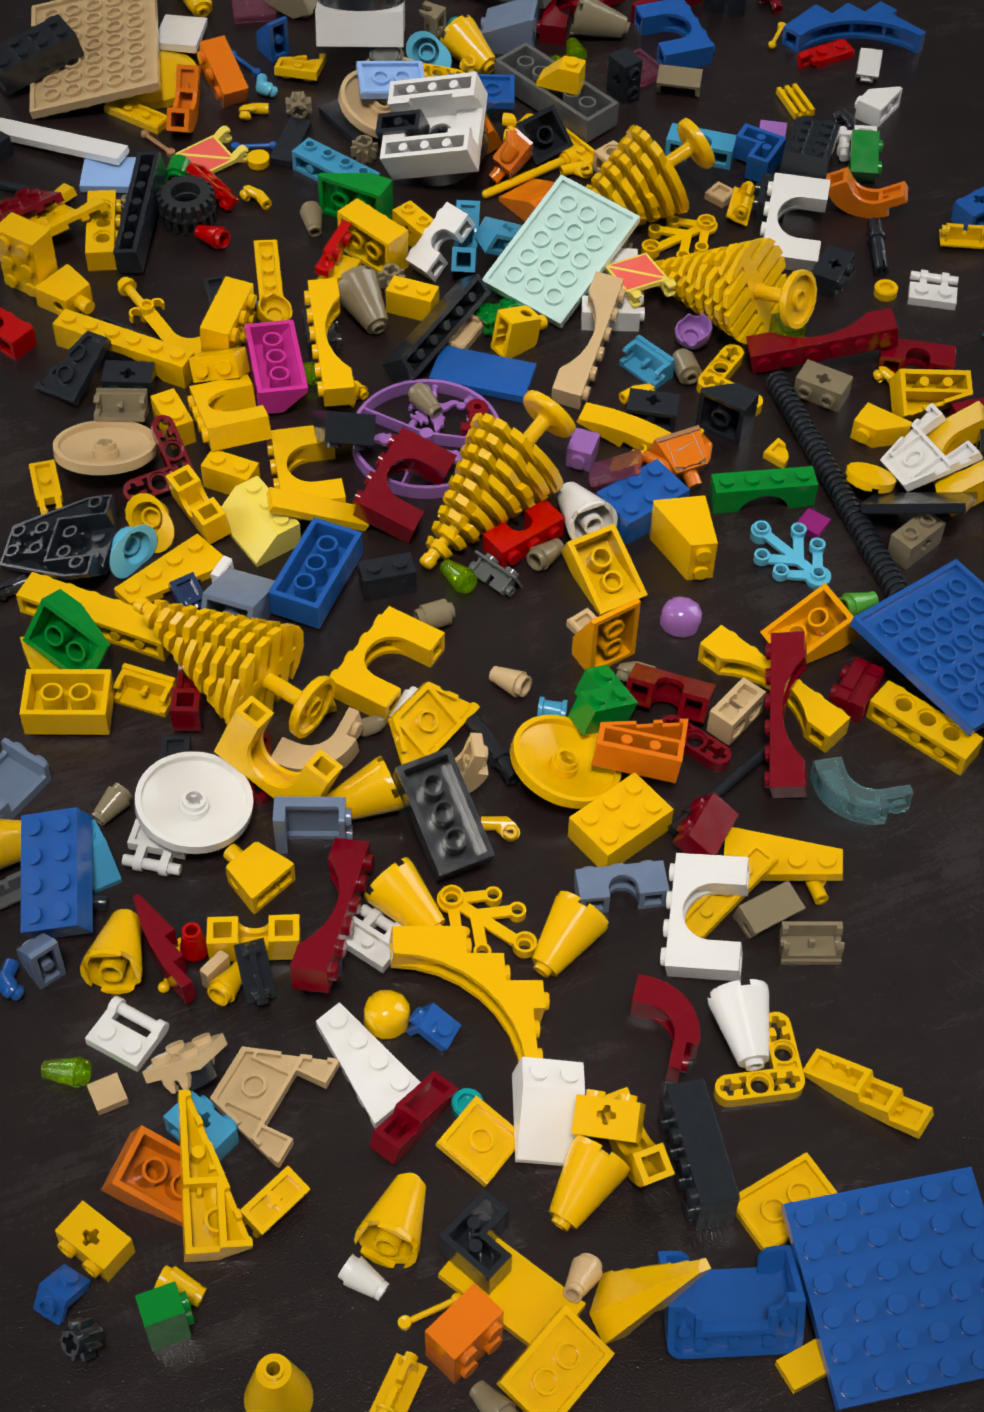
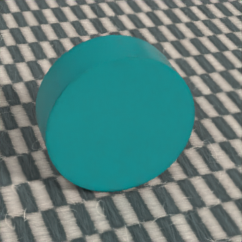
M471 1088L457 1091L452 1098L451 1108L453 1115L458 1118L476 1095L483 1100L481 1094Z

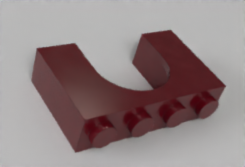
M402 427L398 435L392 434L386 446L389 448L387 453L382 452L375 464L378 467L377 470L369 472L364 482V485H366L365 490L357 492L353 500V504L356 505L353 515L409 544L420 525L424 511L395 496L388 486L387 479L399 472H410L436 485H441L452 470L457 455Z

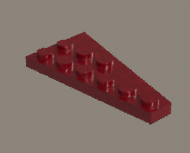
M22 188L16 192L15 197L0 200V222L11 212L24 217L23 214L25 213L28 215L45 210L43 205L56 202V204L64 201L61 192L43 191L39 188Z

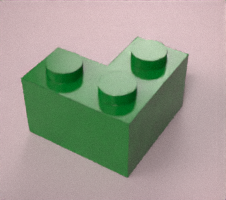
M608 665L587 668L574 692L577 699L568 717L583 736L598 733L601 722L629 721L638 702Z

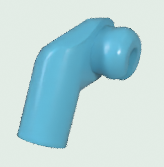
M260 73L257 75L256 92L261 96L268 95L270 98H274L278 92L277 87L273 86L271 82H267L265 74Z

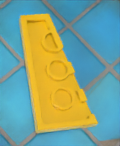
M197 533L115 587V596L132 606L139 596H143L151 602L164 597V593L171 591L168 586L169 582L191 572H194L197 580L200 579L201 582L211 578L212 571L223 555Z
M735 827L730 829L725 838L724 856L740 857L755 841H758L778 858L779 863L761 881H843V849Z

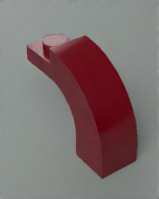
M638 974L630 1015L652 1020L668 1032L672 1041V1051L666 1081L678 1083L680 1072L687 1073L689 1059H696L700 1042V1025L697 1014L688 999L675 987L660 979Z

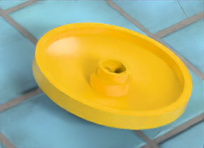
M541 715L531 718L519 727L511 742L510 759L518 777L535 794L556 805L582 809L617 785L621 779L620 771L592 766L598 733L583 736L569 717Z

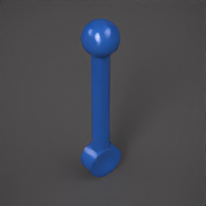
M232 50L235 59L252 71L254 77L261 73L259 68L252 67L240 58L236 51Z
M271 141L264 144H239L238 142H233L231 150L235 151L240 145H245L248 149L270 148L274 150L277 142Z

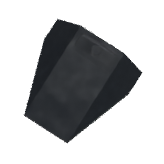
M108 494L88 497L13 525L0 561V567L29 574L34 572L62 580L108 574L113 538L119 531L114 496Z

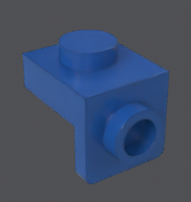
M433 1002L422 1008L419 1006L413 1011L408 1020L411 1024L406 1033L410 1036L418 1033L442 1052L448 1049L461 1024Z
M63 1264L39 1284L33 1306L34 1310L56 1325H60L65 1320L68 1307L89 1290L91 1280L68 1265Z

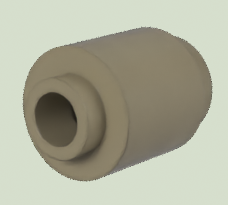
M684 348L675 351L672 357L675 359L674 371L679 382L684 385L697 382L702 370L694 354Z
M445 598L419 605V608L414 610L415 619L436 629L451 625L452 618L456 617L453 604L451 602L448 603Z

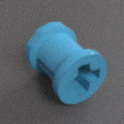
M540 696L537 716H566L568 700L559 702L545 700V697Z

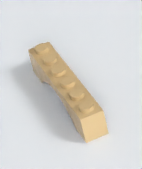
M595 272L589 288L587 303L595 325L594 333L582 353L559 369L552 388V400L556 403L580 410L582 402H587L591 387L588 385L590 381H595L598 367H595L597 361L602 362L605 353L603 344L610 340L612 328H610L611 322L616 323L619 314L618 303L623 304L626 290L623 289V278Z

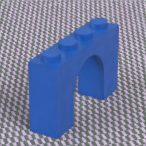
M663 0L635 6L634 25L641 36L660 32H674L684 36L680 39L658 43L656 60L658 64L687 68L712 64L715 45L710 41L706 30L701 27L698 18L694 16L690 5H687L685 0Z

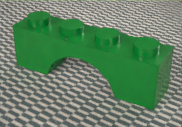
M813 466L711 474L709 499L713 514L739 512L747 502L763 496L779 497L787 503L789 508L814 506L818 482Z

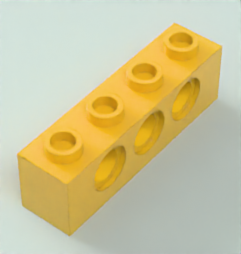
M116 190L88 191L87 202L97 197L106 201L109 210L101 213L99 209L89 214L91 219L86 220L85 255L88 271L117 270V262L113 250L121 221V214H119L122 213L121 199H117Z
M890 680L870 700L866 714L868 719L958 775H961L978 756L984 739L976 732L969 736L946 714H943L930 706L926 701L917 698Z

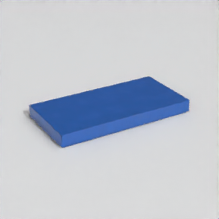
M444 345L439 351L429 379L453 382L481 395L523 403L524 395L529 391L535 375L537 363Z

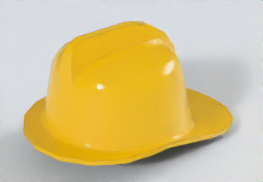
M139 493L133 496L127 502L125 509L126 520L129 526L148 525L152 527L157 534L158 540L154 553L166 551L172 545L175 537L174 525L169 517L167 507L155 496L148 493Z

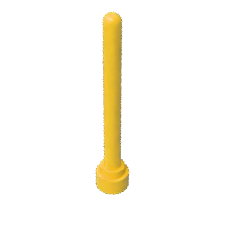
M572 147L563 150L559 158L483 190L482 197L488 199L557 169L561 165L578 162V155Z

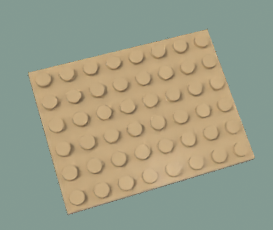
M55 0L32 6L31 26H36L44 22L48 17L59 14L76 33L84 52V56L30 84V114L32 119L45 118L49 115L67 113L75 109L88 108L101 103H110L114 100L132 98L136 95L161 90L157 0Z

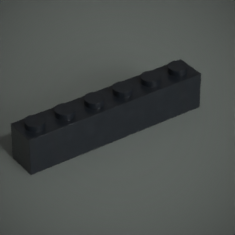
M160 151L137 152L113 250L120 273H139L144 271L158 211L156 194L158 188L163 185L167 173Z
M478 273L459 279L382 364L395 384L415 379L491 294Z

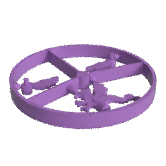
M436 379L409 380L388 386L368 398L357 411L360 414L376 415V424L398 433L404 427L437 445L462 448L465 444L466 436L439 433L440 429L444 428L445 417L442 416V413L434 419L430 417V422L435 431L433 433V430L430 428L418 429L415 427L417 422L422 426L423 423L428 425L429 421L428 415L413 404H409L408 410L417 409L418 411L415 412L416 415L410 414L412 420L409 424L373 410L390 399L408 394L413 385L422 382L429 385L436 399L438 398L437 393H442L464 400L463 402L450 400L443 404L439 403L443 408L442 412H446L454 406L458 410H464L469 401L481 399L488 404V414L493 415L495 419L499 418L490 403L475 391L460 384ZM380 433L375 435L374 444L387 446L392 434ZM352 450L356 465L366 477L370 471H376L365 462L358 450ZM448 450L457 455L454 464H456L459 459L460 461H462V458L459 455L460 453L457 450ZM410 472L405 473L402 482L390 478L387 479L392 493L409 498H443L445 491L447 492L449 489V483L441 485L408 484L413 475Z

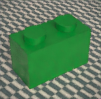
M852 130L849 139L848 167L856 182L874 183L877 175H881L882 161H878L879 154H882L883 140H879L880 131Z
M175 1281L135 1295L152 1352L192 1338L189 1325L194 1324L195 1321L191 1312V1306L186 1291L179 1293Z

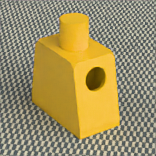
M68 264L34 287L37 305L57 315H60L64 309L77 313L81 311L86 315L94 310L95 304L92 299L90 284Z
M526 305L498 310L491 348L499 356L513 358L535 347L539 331L548 326L546 317L542 314L538 315Z
M254 842L244 851L236 844H232L223 854V857L230 862L226 866L229 884L254 914L296 880L294 863L259 842Z

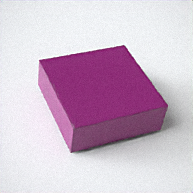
M808 508L797 523L804 524L807 528L806 536L813 539L822 536L830 526L831 519Z

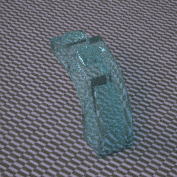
M841 756L815 760L813 762L810 779L815 792L821 801L839 816L861 824L879 825L885 824L888 813L899 814L909 810L914 795L911 785L870 789L859 785L849 776Z

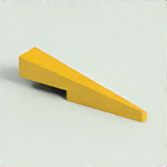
M179 1090L178 1116L184 1262L220 1260L252 1249V1238L248 1235L242 1220V1214L233 1199L230 1185L212 1142L208 1139L203 1127L202 1118L198 1115L192 1094L190 1090Z
M702 1258L695 1261L686 1260L672 1264L648 1265L635 1269L626 1268L603 1273L589 1312L601 1340L605 1344H609L625 1338L654 1312L669 1306L711 1269L707 1259Z

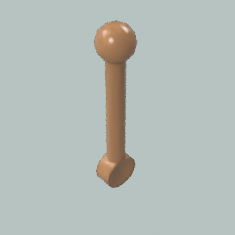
M148 130L141 131L142 138H147L166 152L168 157L175 155V149L163 145L152 137Z

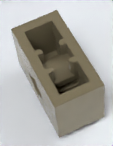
M807 360L796 377L794 389L799 398L839 412L850 394L853 376Z
M935 514L916 515L891 534L888 551L893 561L907 570L940 544L946 523Z

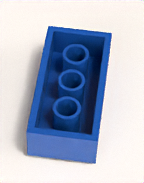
M314 517L268 592L270 613L320 629L363 555L362 532Z
M77 807L21 815V933L31 938H36L42 933L52 938L93 933L92 816Z

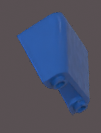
M791 1245L771 1246L763 1249L758 1254L756 1267L711 1269L669 1306L662 1309L668 1352L677 1359L788 1354L801 1347L803 1343L806 1299ZM658 1251V1264L690 1261L688 1255L681 1251Z

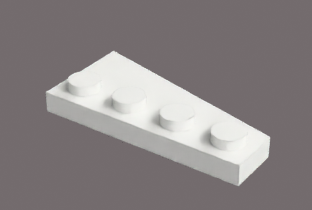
M340 1002L316 1020L317 1029L334 1058L339 1060L344 1076L352 1085L360 1104L368 1113L374 1128H377L394 1112L395 1105L421 1082Z

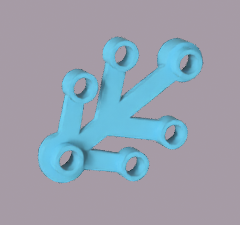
M759 520L751 526V541L756 544L768 543L782 554H770L764 548H759L754 552L753 561L756 565H775L772 577L776 581H806L808 587L814 590L824 583L828 585L831 581L830 571L823 567V553L826 546L823 539L813 538L810 541L809 552L812 554V564L804 559V538L807 530L804 524L794 523L791 526L790 536L793 539V549L771 532L772 529L766 521ZM788 566H797L800 570H789Z

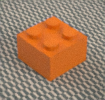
M474 1283L425 1330V1356L453 1384L461 1377L467 1379L477 1369L479 1365L477 1361L485 1353L491 1355L501 1345L503 1341L504 1311Z

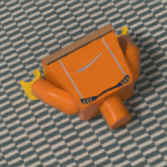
M503 113L502 126H509V130L505 129L504 143L492 157V166L494 168L487 175L495 184H498L503 177L507 179L513 178L533 155V142L515 128L516 117L512 113Z
M697 425L656 438L649 450H647L645 444L640 445V451L632 449L633 461L638 464H649L658 459L679 480L684 479L687 487L693 490L703 484L699 474L704 471L708 462H710L713 444L704 435V429Z

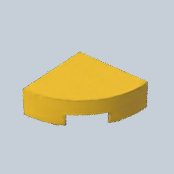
M777 438L764 451L763 458L780 468H785L789 458L786 444L780 438Z

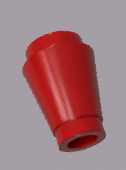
M198 225L195 229L194 234L197 239L217 250L226 248L230 242V233L223 226Z
M190 922L184 925L179 948L184 959L193 963L202 961L208 954L207 939L197 923Z

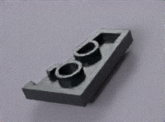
M87 330L67 351V356L58 366L54 364L49 370L50 374L42 382L38 381L33 387L38 392L78 406L111 341L107 337Z

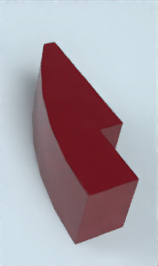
M433 1071L395 1105L394 1112L373 1130L369 1147L395 1165L433 1125L452 1101L454 1094L459 1088Z

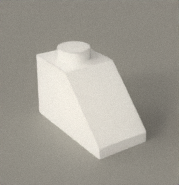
M861 48L856 71V78H860V82L873 83V80L878 79L883 50Z
M903 88L868 89L855 102V119L878 128L899 107Z

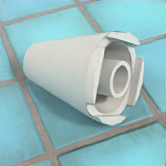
M567 482L557 492L556 498L561 513L565 517V525L571 540L613 523L617 526L618 516L613 506L579 484Z
M750 979L751 985H741L740 980L732 981L713 989L710 992L711 999L707 998L708 1005L738 1065L746 1068L747 1071L760 1070L769 1060L768 985L764 981Z

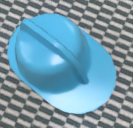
M419 31L409 37L406 43L408 58L422 61V63L451 68L452 59L450 52L433 34L427 31Z
M148 525L124 527L115 534L109 561L110 569L114 576L127 578L153 555L158 540L157 534L152 527Z

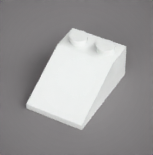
M522 1057L512 1073L515 1162L564 1166L571 1141L576 1137L575 1134H571L576 1094L585 1095L584 1065L582 1062Z

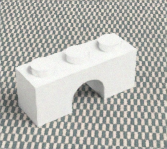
M446 202L443 208L437 212L436 218L430 226L424 230L418 243L411 248L406 261L414 270L435 282L448 264L441 253H439L441 244L449 239H454L462 244L476 224L467 213Z

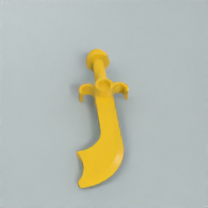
M123 277L118 281L119 293L122 296H129L137 306L129 310V320L131 323H134V316H140L141 321L149 323L164 342L194 351L195 355L202 352L200 336L184 338L177 335L155 310L154 307L157 306L165 310V303L162 299H143L136 291L137 284L132 278Z

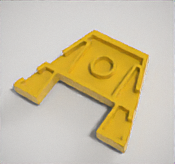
M63 183L54 191L61 192L64 198L63 202L56 204V202L43 205L45 210L25 215V218L49 228L51 236H55L69 229V223L76 220L84 222L91 219L89 214L99 209L101 213L109 210L106 201L97 197L77 209L65 205L64 203L77 196L74 187Z

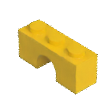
M189 464L166 476L172 497L209 544L231 534L225 511L214 497L210 499L207 497L201 480Z
M299 914L269 915V923L261 928H248L241 925L238 916L207 917L206 944L209 960L218 951L222 950L229 955L230 962L237 961L233 945L259 938H264L269 960H292L297 945L301 943Z

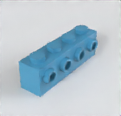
M309 137L292 150L293 170L317 182L319 173H373L380 176V173Z

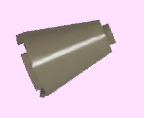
M578 0L570 35L622 38L623 34L627 35L630 22H627V16L599 0Z
M361 265L345 271L340 275L342 279L338 283L340 304L369 334L384 332L389 321L375 270L372 267L367 269L366 266Z

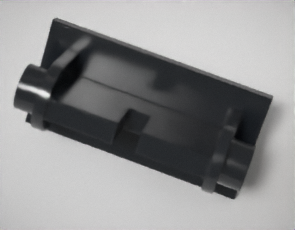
M264 938L233 945L246 1003L257 1002V1005L269 1003V999L275 998L277 995Z

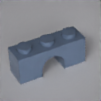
M644 860L640 863H615L611 866H586L582 869H575V895L581 897L578 902L586 907L590 903L601 913L609 912L610 895L615 891L631 893L636 899L638 909L666 906L669 886L663 860Z

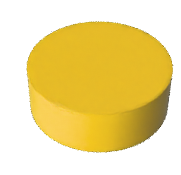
M264 150L249 152L247 154L248 167L258 171L266 169L270 165L269 154Z
M888 279L879 280L874 286L873 294L880 301H893L897 297L898 285Z

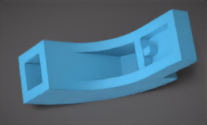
M457 200L456 207L467 213L476 225L462 244L454 240L451 271L476 272L479 243L474 234L479 227L481 201Z

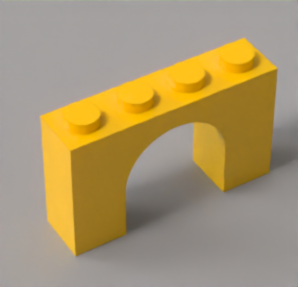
M248 374L239 378L223 379L189 386L191 396H187L189 410L192 411L194 422L197 423L198 431L201 432L203 443H208L211 451L272 439L268 414L263 405L256 406L253 384Z
M978 401L947 417L946 421L929 432L927 437L945 456L968 440L975 444L980 429H984V406ZM984 460L967 469L950 473L932 481L936 492H977V502L973 506L983 502ZM948 513V514L953 517V516H955V515H957V514H959V513Z
M313 425L271 430L272 439L266 443L268 457L273 456L274 458L270 460L271 474L277 475V478H273L274 488L346 503L342 478L308 482L299 480L291 474L301 464L335 459V448H326L325 442H317ZM295 518L297 521H302V520H304V519Z
M388 606L383 614H379L376 617L371 629L362 634L354 650H350L346 654L341 666L331 672L329 677L336 682L334 699L369 716L381 715L385 718L387 724L388 716L392 713L401 697V688L373 675L367 669L368 665L379 656L401 654L431 668L445 650V632Z
M251 695L235 710L214 752L273 798L274 796L325 797L343 766L321 749L304 765L301 772H293L277 764L268 754L263 741L264 731L274 712Z

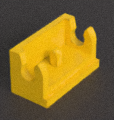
M124 663L113 686L114 689H118L114 696V702L166 718L170 711L172 688H176V678Z
M287 1166L240 1210L244 1225L250 1226L255 1238L263 1236L311 1189Z

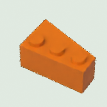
M680 719L679 723H663V720H653V724H637L636 721L601 722L595 743L592 766L630 774L635 772L639 776L676 783L683 759L688 719Z

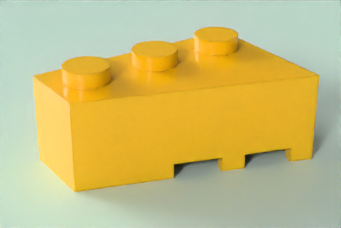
M899 369L889 379L892 413L908 421L923 417L927 413L925 409L931 403L940 411L949 409L951 403L966 401L973 394L971 370Z

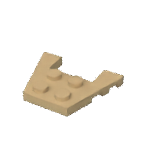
M241 1047L211 1095L210 1101L222 1115L230 1116L237 1124L238 1130L276 1167L280 1168L294 1145L293 1138L268 1127V1123L297 1076L327 1089L340 1063L336 1058L328 1057L327 1060L314 1059L312 1055L306 1054L291 1056L283 1055L282 1051Z

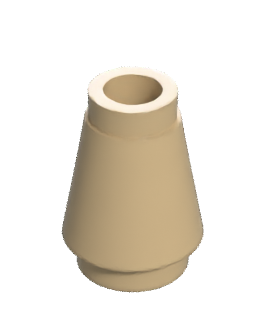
M494 666L489 674L491 682H494V684L514 697L526 696L531 688L532 678L525 671Z
M582 1253L572 1260L563 1290V1295L570 1302H580L602 1278V1263L596 1256L590 1253Z

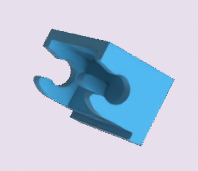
M641 335L636 336V339L623 348L622 351L628 354L620 359L619 365L645 384H652L655 387L654 390L673 377L675 359Z

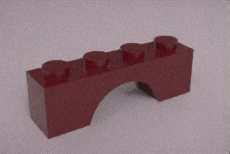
M552 0L545 9L541 8L540 20L537 21L536 33H539V43L565 45L568 34L569 15L561 11L570 9V2L574 0Z
M183 664L182 668L178 665L176 688H172L170 704L173 731H201L205 694L200 693L194 682L185 674Z

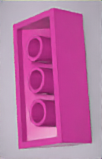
M284 320L244 324L245 347L257 406L263 405L267 414L285 412L308 392L294 321Z

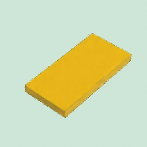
M497 1238L495 1240L512 1255V1269L490 1295L483 1289L481 1290L504 1311L503 1327L505 1330L528 1346L562 1306L567 1305L577 1316L582 1313L586 1306L585 1302L581 1300L578 1303H573L567 1300L563 1295L565 1287L501 1239ZM448 1261L438 1273L440 1280L462 1295L475 1283L451 1261Z

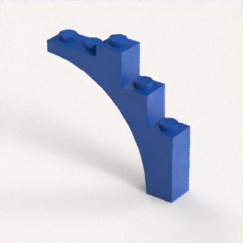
M881 1L867 11L847 3L834 13L814 5L784 25L781 44L799 53L810 46L843 38H858L888 42L904 47L914 53H919L923 48L926 32L897 17V10Z

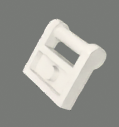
M114 996L105 1013L85 1037L87 1045L138 1072L166 1035L169 1023L162 1019L155 1020L127 1005L125 999ZM121 1015L151 1031V1033L146 1038L115 1020Z

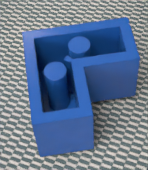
M745 123L736 135L733 158L746 162L744 177L755 182H762L763 173L773 174L782 162L787 137Z

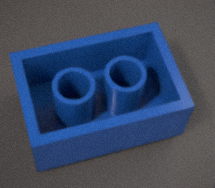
M656 459L601 489L596 495L610 503L616 510L618 516L616 528L622 540L628 545L650 532L653 500L689 497L690 489Z

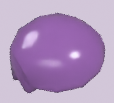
M701 313L699 316L688 314L675 327L676 341L690 350L704 347L712 335V322L704 313Z
M673 597L665 603L662 609L660 625L665 632L672 636H692L697 632L701 623L702 611L698 603L690 598Z

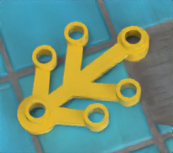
M702 214L697 220L672 216L667 218L666 227L659 224H651L648 228V236L651 239L642 242L641 254L647 253L655 260L661 251L681 243L676 257L690 254L691 239L700 234L699 242L695 244L694 252L708 250V237L717 231L718 224L716 219L710 214ZM680 226H681V227H687V228H689V229L685 230V229H679V228H680ZM662 235L671 236L660 242L654 240L659 239Z
M447 885L439 891L437 905L441 911L448 913L450 926H462L460 913L470 919L475 943L473 953H478L479 951L492 952L491 947L487 944L486 929L511 945L514 954L519 958L527 959L533 956L537 946V939L532 933L522 931L516 934L495 921V919L509 918L513 922L523 921L526 917V906L523 903L513 902L510 905L498 906L502 901V891L495 886L488 887L486 890L463 892L456 885ZM494 894L498 897L496 899H491L488 896ZM450 899H453V900H455L456 902L451 903V902H447V901L450 900ZM485 902L490 908L477 909L470 904ZM520 910L522 913L514 914L512 911ZM527 946L529 949L524 950L519 947Z

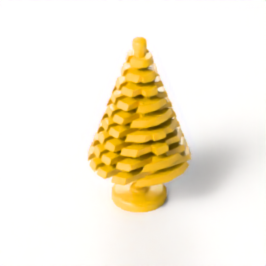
M688 118L682 119L677 124L678 135L683 145L665 156L655 140L654 142L652 141L651 136L645 130H642L638 125H632L627 130L626 136L617 144L618 149H614L611 152L608 160L604 161L601 165L600 173H595L591 179V185L587 184L586 188L640 216V223L637 225L640 226L646 224V221L655 222L660 218H669L674 216V214L679 215L688 212L689 201L674 167L688 157H691L698 166L708 169L715 165V157L703 133Z
M762 237L751 241L730 244L728 247H719L702 252H694L681 257H671L666 260L655 261L669 279L675 280L676 287L673 290L676 292V295H673L674 298L679 302L681 301L688 308L690 307L695 313L706 314L711 319L712 324L745 345L747 344L746 336L769 332L779 313L785 326L792 329L802 328L811 317L816 303L817 286L812 272L799 269L792 272L786 279V274H781L786 267L784 256H781L783 252L779 245H774L776 241L771 238Z
M535 390L527 391L523 398V404L534 421L523 434L514 427L511 430L507 422L499 418L495 419L493 415L485 413L483 416L482 413H476L473 416L470 424L471 429L467 432L465 444L462 446L459 454L462 461L459 459L456 463L455 476L451 475L448 485L449 489L447 492L445 491L443 496L445 505H441L438 510L437 517L440 521H434L431 528L437 538L434 539L433 536H428L426 546L429 550L419 560L425 569L431 570L437 564L439 558L443 560L451 558L453 553L450 549L461 551L467 548L465 541L467 543L477 542L480 534L483 535V533L503 522L508 523V519H514L520 515L523 509L526 510L536 505L534 503L535 500L537 503L548 498L547 495L555 494L563 488L564 482L558 469L535 444L546 430L562 438L571 437L575 433L576 426L574 421L558 403L541 392Z
M139 596L134 601V611L141 615L144 614L143 621L146 626L153 630L154 636L161 643L163 642L165 649L173 655L174 660L181 668L183 664L185 674L194 682L200 693L207 695V701L215 708L217 714L225 719L227 725L235 710L251 695L271 711H273L274 701L279 703L281 698L294 705L289 718V731L299 739L305 738L312 733L326 715L336 690V682L326 675L318 676L303 691L288 683V676L293 680L304 648V635L300 626L290 623L280 624L278 621H266L265 619L253 617L249 618L240 614L234 616L230 612L223 611L222 613L206 608L197 610V606H183V604L179 603L169 604L168 601L160 599L154 600V604H152L150 600L143 596Z

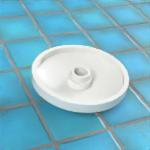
M181 752L164 757L144 772L136 787L135 813L140 826L152 840L173 851L201 854L222 849L233 843L243 834L252 816L253 793L247 778L223 758L213 754Z

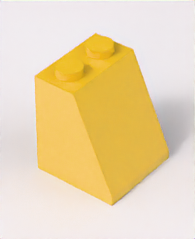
M694 496L653 500L649 532L650 540L686 580L712 578L718 542L706 497Z

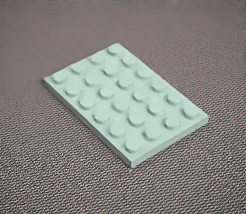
M561 174L482 280L492 291L509 300L513 299L517 304L529 306L538 315H544L548 322L562 328L581 303L582 296H586L589 292L595 272L603 273L640 223V216Z

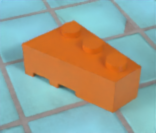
M225 35L201 41L199 52H197L199 66L201 67L200 72L214 92L216 100L220 102L223 108L247 102L249 87Z

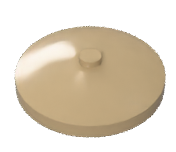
M353 71L345 77L338 94L339 105L343 114L356 128L378 138L375 133L378 114L394 112L387 105L388 99H361L357 71Z
M89 421L69 427L57 435L53 441V453L56 462L72 472L87 475H113L132 471L149 463L157 453V445L152 436L151 429L142 424L126 421Z

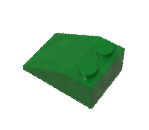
M373 173L318 174L319 206L322 207V213L337 218V211L358 198L381 214L386 215L389 219H392V179Z
M58 589L41 599L23 638L25 643L60 669H99L110 647V643L84 606L62 589Z

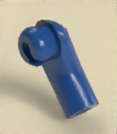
M7 958L0 971V993L6 999L11 998L13 1001H17L24 993V987L17 984L14 978L20 964L14 959Z

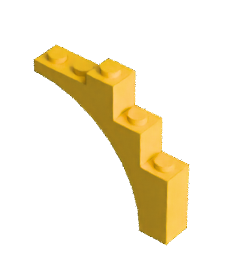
M392 926L389 939L391 968L421 971L439 976L460 986L479 999L495 1015L510 1038L518 1058V1063L522 1057L543 1059L542 1048H537L536 1040L540 1037V1022L544 1011L549 1010L550 1003L549 993L544 992L543 980H510V966L505 965L504 953H471L472 942L471 938H466L465 926Z

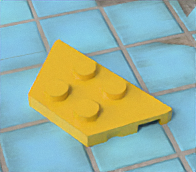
M429 681L423 683L388 719L401 765L437 752L480 706L474 702L468 703L458 698L459 695L450 691H444L440 686Z

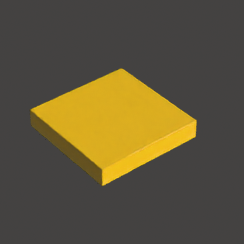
M476 1095L435 1146L486 1187L515 1151L514 1126Z

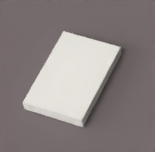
M165 14L158 30L159 50L197 53L208 25L207 18Z

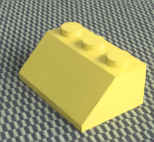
M258 476L235 486L221 506L227 515L231 534L229 535L256 567L294 549L301 539L300 523L294 517L269 512L266 495L269 488Z

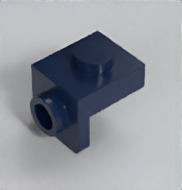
M194 572L169 582L168 586L177 603L183 604V606H197V610H201L203 590Z

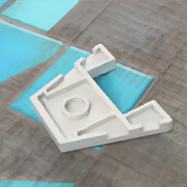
M933 403L927 406L925 409L927 413L921 420L916 419L911 424L913 429L906 437L901 436L880 459L884 467L896 477V480L907 492L983 459L981 453L969 440L945 456L926 436L946 421L943 413Z

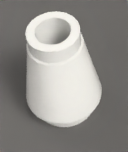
M354 1254L350 1256L338 1275V1278L344 1281V1286L375 1298L377 1301L381 1299L389 1286V1283L362 1256L358 1258Z

